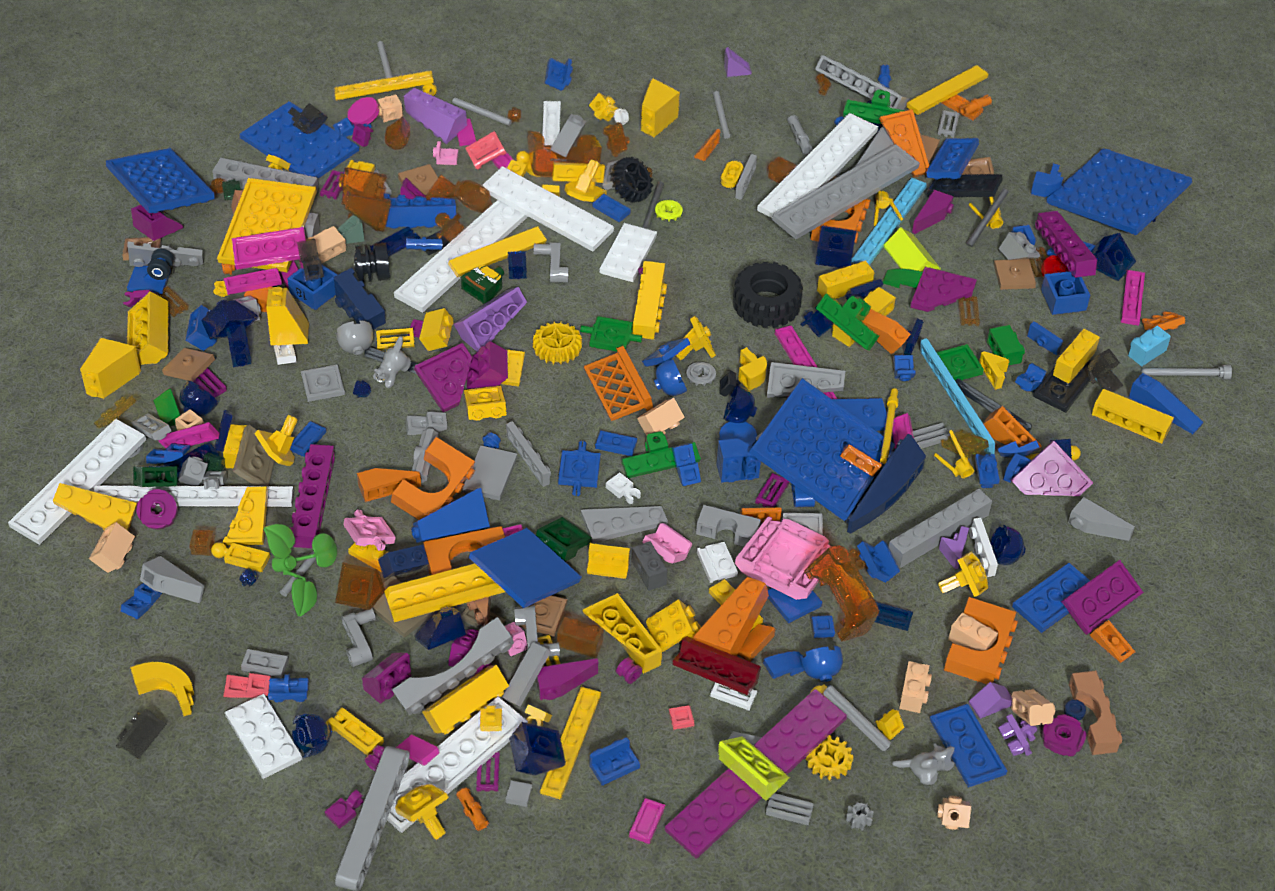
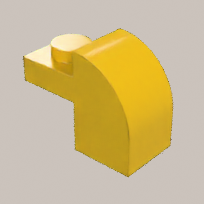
M747 347L740 351V363L743 366L739 367L738 380L750 391L765 381L767 361L764 356L757 359L756 355Z

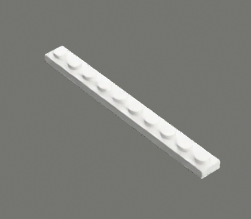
M96 486L94 492L138 503L140 498L146 495L148 491L161 489L172 495L178 506H239L247 487H267V507H292L294 490L291 486H219V489L209 487L207 490H204V486Z

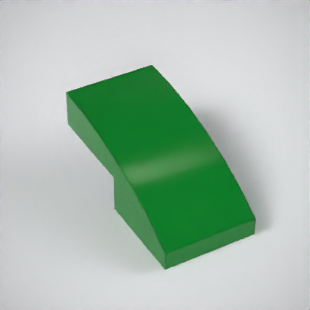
M912 269L887 270L882 284L900 288L901 284L917 288L923 272Z

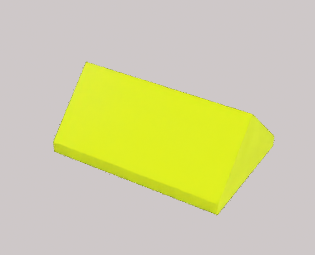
M902 227L883 246L901 269H912L922 272L925 267L941 269L918 239Z
M743 736L720 741L719 760L763 799L767 800L790 778Z

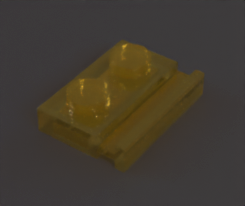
M132 395L127 398L122 396L114 402L115 405L111 409L108 408L100 414L101 417L94 424L98 429L109 425L133 405L136 400Z
M964 430L954 433L967 458H970L971 454H979L989 447L988 440ZM951 436L948 437V440H941L943 448L959 454Z

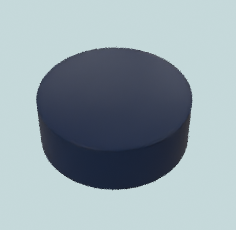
M1070 700L1065 705L1064 713L1079 721L1085 716L1086 706L1079 700Z

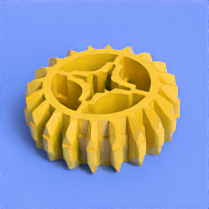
M562 321L560 323L553 322V324L546 323V326H540V329L536 330L533 337V349L540 360L545 359L546 363L552 361L553 365L555 362H559L561 365L563 361L569 363L570 360H574L576 356H579L582 349V338L579 330H576L575 326L570 327L569 323L563 324Z

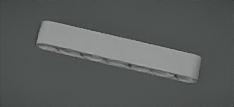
M386 746L338 869L335 880L337 887L360 891L406 771L410 757L409 751Z

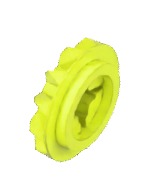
M673 200L661 201L655 207V213L658 218L661 217L662 221L665 219L676 221L683 212L682 206Z

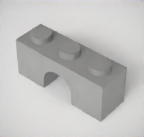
M703 505L697 521L696 534L715 539L719 531L724 529L731 530L735 533L734 544L745 547L759 529L761 519Z

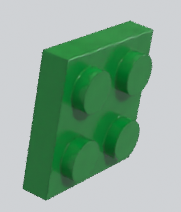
M968 344L936 352L954 380H964L983 375L984 368Z

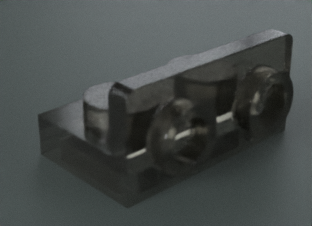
M147 709L142 714L137 712L130 721L133 724L129 730L124 728L117 737L119 743L116 747L119 749L122 746L137 759L144 754L167 725Z

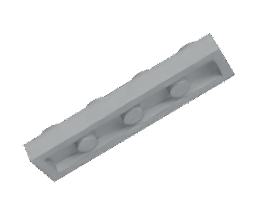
M513 421L507 423L506 436L540 484L543 487L549 485L551 476L549 467L543 464L539 453H535L531 442L524 438L521 428L517 427Z

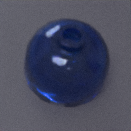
M188 380L180 391V403L184 406L182 410L184 412L192 410L198 416L209 414L217 406L218 401L209 392L203 391L198 388L199 385Z
M737 385L731 394L730 402L726 405L723 419L732 423H744L750 417L755 416L757 407L754 406V395L749 390Z
M999 526L990 540L998 565H1012L1025 554L1026 547L1024 546L1023 536L1010 526Z
M308 713L295 716L292 724H296V730L292 731V737L298 751L300 752L302 749L305 755L302 757L307 758L322 753L327 748L332 735L330 725L317 714ZM312 744L313 748L307 747L306 745Z

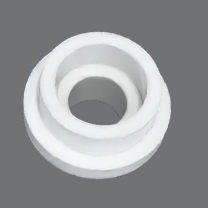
M625 109L615 110V122L618 125H624L628 122V112Z

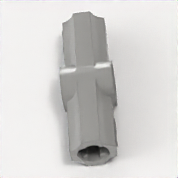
M430 428L422 432L419 446H416L414 451L412 471L420 473L421 483L428 480L431 464L423 460L425 450L435 437L439 438V433Z

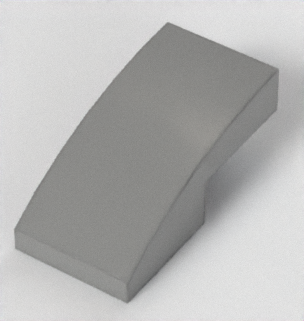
M427 412L426 417H406L407 435L422 434L427 428L440 432L448 427L446 413Z

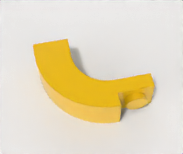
M148 662L130 667L139 695L153 690L169 691L176 696L183 716L192 714L190 706L194 705L191 697L194 695V691L189 677L181 669L163 662Z

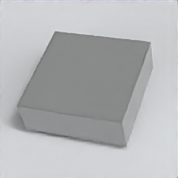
M511 781L506 796V803L527 807L532 792V784Z

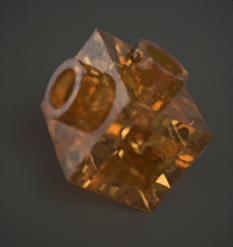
M778 156L768 166V178L781 183L796 168V164Z

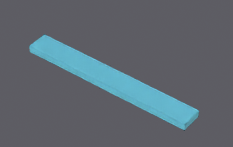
M911 178L895 199L894 204L903 219L923 193L927 183ZM890 206L852 258V263L856 264L866 261L870 265L902 222L892 206Z
M928 339L921 340V354L985 453L989 455L995 454V441Z

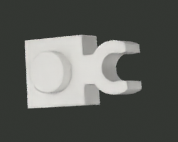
M620 472L606 482V488L618 498L625 496L629 504H633L632 496L640 498L641 492L633 488V482Z

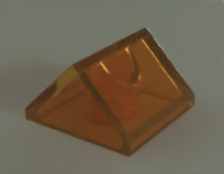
M342 563L335 603L370 610L385 591L378 569Z

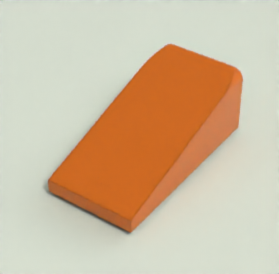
M1109 620L1090 634L1099 645L1120 663L1135 653V650Z

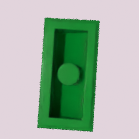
M168 389L153 401L159 419L170 427L176 425L175 419L180 416L172 391Z

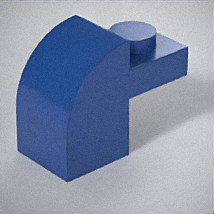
M1053 164L1050 174L1036 172L1031 191L1032 195L1049 197L1062 186L1064 177H1061V172H1058L1060 165Z

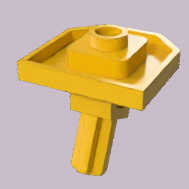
M590 160L585 174L581 173L579 181L570 182L565 185L564 190L567 195L581 201L594 202L603 194H607V190L595 186L596 179L594 177L600 165L599 162Z
M696 315L691 317L690 320L693 328L684 337L688 338L690 345L675 355L678 360H683L692 349L698 351L703 347L711 358L715 357L716 354L709 338L712 335L707 326L704 327Z
M291 415L287 416L281 431L276 430L274 433L257 430L254 433L267 454L278 464L291 466L295 458L290 447L294 440L291 434L297 423V418Z
M972 551L958 559L961 571L938 583L942 593L969 584L974 597L988 589L985 569L981 565L979 558Z
M432 784L418 786L398 799L395 810L397 814L412 823L417 819L420 824L424 823L432 837L436 840L442 837L445 831L435 816L437 814L435 807L449 797L446 792Z

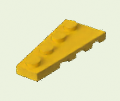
M59 483L53 498V504L74 515L83 517L87 522L94 523L102 527L103 530L117 522L128 531L137 508V503L62 483Z

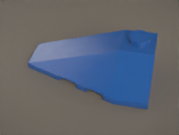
M1142 373L1133 382L1129 395L1130 399L1174 417L1172 423L1191 434H1194L1203 424V421L1162 382L1145 373Z

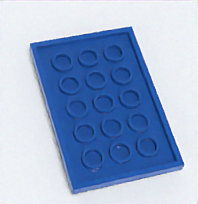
M287 102L239 133L242 140L266 156L270 154L290 163L289 171L317 177V179L359 151L357 144L291 102Z
M171 148L106 160V167L148 213H157L167 209L172 210L176 207L205 203L215 199V193Z

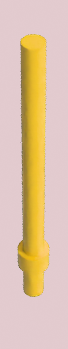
M896 388L891 389L890 397L887 399L888 412L880 457L882 464H886L889 455L895 410L899 402L897 398L898 390Z

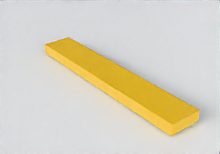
M976 65L908 101L906 107L910 110L913 109V112L919 115L988 78V73Z
M425 71L335 87V98L340 100L434 83L432 71Z
M537 226L451 259L448 265L456 277H460L481 265L488 266L534 248V243L544 244L547 239Z
M585 687L580 688L544 779L540 794L557 799L562 798L600 700L601 692Z

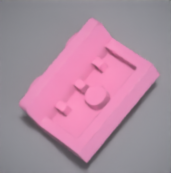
M665 523L659 525L656 533L645 535L643 543L651 541L657 553L663 556L666 562L672 564L685 560L692 546V542Z

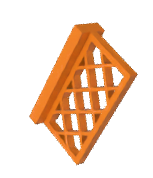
M624 346L617 348V353L583 366L611 421L644 408L646 411L653 408L651 396ZM615 360L618 362L615 368L608 366L610 362ZM595 368L601 369L598 375L591 373L590 370ZM605 370L613 372L610 378L602 376ZM617 373L624 375L623 380L614 378ZM600 380L607 382L605 387L598 386ZM612 383L620 385L617 390L609 389ZM624 386L631 388L629 393L621 392ZM606 393L614 395L612 401L604 399ZM618 396L626 398L624 404L616 402ZM631 399L639 402V404L634 406L628 405ZM613 406L621 408L617 413L612 414L611 412Z

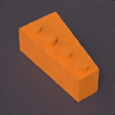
M747 577L693 636L694 640L737 656L769 596L766 583Z

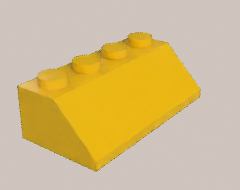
M151 291L128 311L127 344L136 347L139 365L158 363L169 352L168 301Z

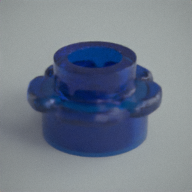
M248 568L241 574L239 580L244 587L246 585L252 586L257 581V571Z

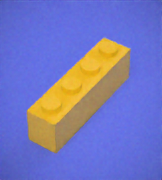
M878 287L871 291L863 300L871 306L872 310L887 316L894 310L896 297ZM833 324L832 336L848 347L856 342L837 325Z
M1103 389L1092 412L1093 416L1161 444L1170 431L1174 419L1172 416L1106 389Z
M490 665L426 708L422 713L434 733L447 734L455 728L454 725L456 723L468 720L471 717L470 713L485 708L490 699L501 697L504 694L503 690L508 688L509 685L498 666Z

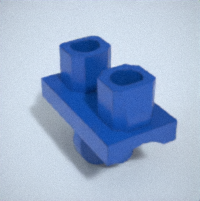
M975 454V463L981 487L992 488L993 484H999L1000 479L995 454H986L984 456Z
M285 674L284 678L269 679V700L283 702L284 700L294 699L296 702H304L307 699L308 678H290V674Z

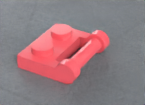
M495 131L466 147L477 170L501 154L502 156L507 154Z

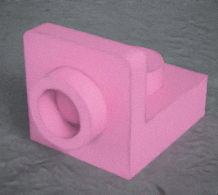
M437 141V147L433 148V158H436V164L457 165L458 149L441 148V141Z
M515 622L504 626L514 641V644L508 650V654L513 656L527 650L528 646L524 631L518 625L516 626Z

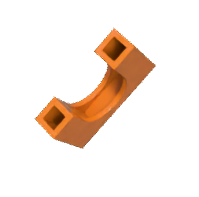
M866 198L846 210L845 212L851 216L849 219L842 221L830 219L813 229L811 240L852 249L853 243L858 241L859 233L857 232H861L863 225L861 220L865 221L867 213L865 209H869L871 199Z
M437 437L425 450L423 460L445 474L448 480L447 487L440 492L427 493L403 479L392 493L391 503L418 520L453 502V496L456 493L459 494L464 488L465 480H470L475 473L473 469L474 460Z
M502 526L423 542L429 562L427 566L430 575L452 570L450 563L460 553L472 552L505 538Z
M969 597L963 613L998 633L995 646L985 651H976L952 643L944 671L988 685L990 682L993 683L994 679L999 680L1002 671L999 664H1004L1008 652L1004 650L1005 647L1010 648L1013 636L1009 635L1010 632L1015 633L1018 621L1014 620L1016 616L1015 611Z

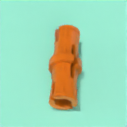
M989 95L973 99L970 103L961 106L960 112L963 116H967L975 111L978 112L981 108L990 105L992 99Z
M463 788L459 790L456 796L464 807L465 815L469 816L476 830L480 831L486 828L489 822L481 812V805L474 800L469 789Z

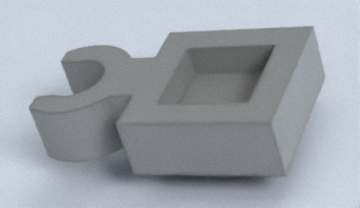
M207 471L203 477L204 490H207L209 487L219 489V486H222L227 479V471Z

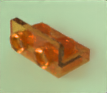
M440 175L424 198L430 200L432 197L455 198L460 191L458 187L461 182L458 181L454 185Z

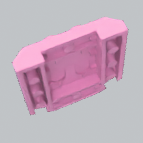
M767 517L736 557L735 564L743 574L764 582L769 587L796 600L806 599L837 557L838 550L836 548L835 550L832 549L828 544L829 540L825 536L789 519H783L782 522L771 521L772 517Z

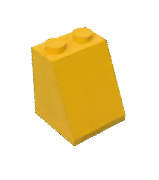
M655 79L651 80L642 104L641 131L655 137L678 118L679 91Z
M281 287L268 289L266 307L270 345L308 344L309 322L289 290Z
M100 338L80 368L86 394L103 399L141 372L135 346Z

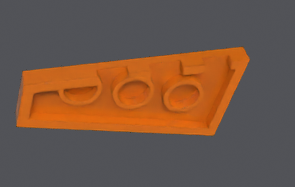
M913 109L880 117V121L894 145H898L920 163L919 168L911 172L913 177L926 175L930 166Z

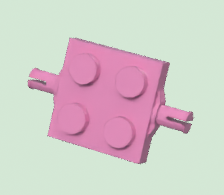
M359 509L354 512L355 518L344 519L343 525L356 545H375L378 551H382L385 549L386 544H394L395 535L382 517L365 516L362 510Z

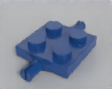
M582 441L579 442L578 450H562L558 485L573 486L572 494L576 496V490L577 496H580L581 487L597 488L601 453L586 451L587 443L583 441V447Z

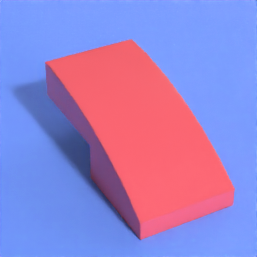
M249 673L248 678L227 675L223 697L256 698L262 694L268 696L270 676Z

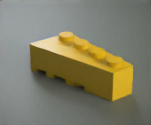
M643 262V274H641L640 290L638 292L633 322V334L643 335V338L654 339L655 333H659L660 322L658 320L662 319L663 311L660 307H664L665 297L663 294L666 295L667 284H664L665 263Z

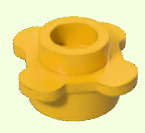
M216 281L213 293L220 297L228 296L224 281Z

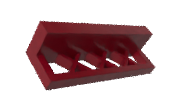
M687 636L682 640L680 653L673 659L672 663L676 667L745 695H749L757 685L761 666ZM682 659H686L691 662H684L682 661ZM738 683H745L748 686L746 687Z

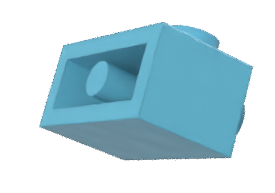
M1159 326L1151 330L1148 329L1142 336L1132 340L1128 356L1140 366H1143L1167 351L1171 336Z

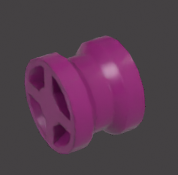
M628 657L618 665L616 673L620 677L623 676L628 684H632L640 677L642 668L639 665H635L634 661Z
M376 745L373 753L365 758L367 766L375 772L385 749L379 745Z

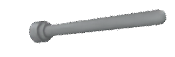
M1222 365L1218 368H1144L1141 370V373L1149 376H1218L1222 380H1230L1232 368L1231 365Z

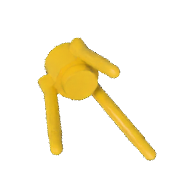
M878 191L876 194L874 227H876L878 222L879 209H885L889 205L892 206L901 221L903 220L893 199L889 198V194L885 191Z
M989 197L992 206V204L994 203L993 197ZM969 203L971 209L981 219H983L984 216L977 210L975 206ZM1000 208L997 209L987 224L992 229L999 228L1004 223L1001 218Z
M949 430L961 459L956 461V467L954 468L937 453L934 456L950 469L955 477L960 475L964 479L974 473V468L970 464L964 449H961L953 431Z

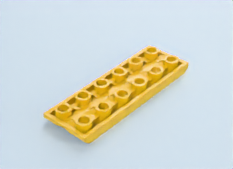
M476 564L393 585L384 591L394 622L505 592Z

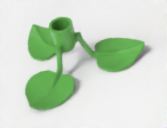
M281 524L266 526L263 529L267 536L270 551L275 556L272 560V568L276 572H283L284 575L297 578L292 584L291 592L297 616H302L315 605L317 591L312 582H306L305 577L290 571L295 568L296 561L316 557L319 567L331 566L337 557V546L328 534H318L312 541L314 554L294 558L289 555L292 552L290 548L295 543L292 530Z

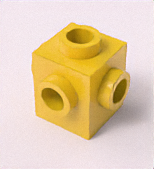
M598 93L589 104L595 112L594 115L599 120L610 121L614 116L615 110L619 109L615 105L614 99L610 96L606 97L601 93Z

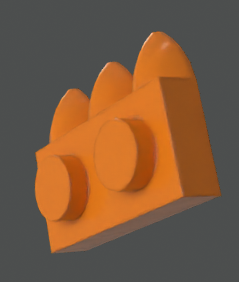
M1163 312V316L1153 315V319H1142L1145 330H1151L1156 326L1163 330L1176 329L1179 325L1185 324V317L1174 312Z

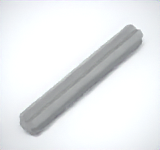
M828 686L823 694L843 711L882 751L887 750L891 742L833 686Z

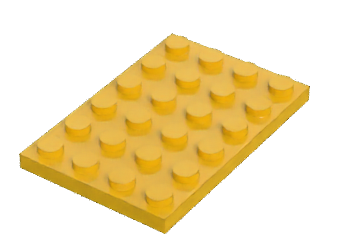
M248 178L218 254V263L235 265L232 238L304 227L317 193L316 187ZM291 261L252 268L267 270L278 268V271L288 272Z

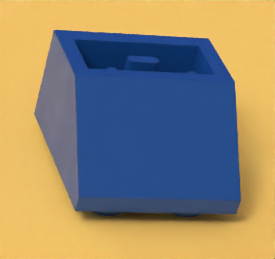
M738 438L718 441L716 466L721 483L759 478L761 461L749 453L753 447L752 445Z

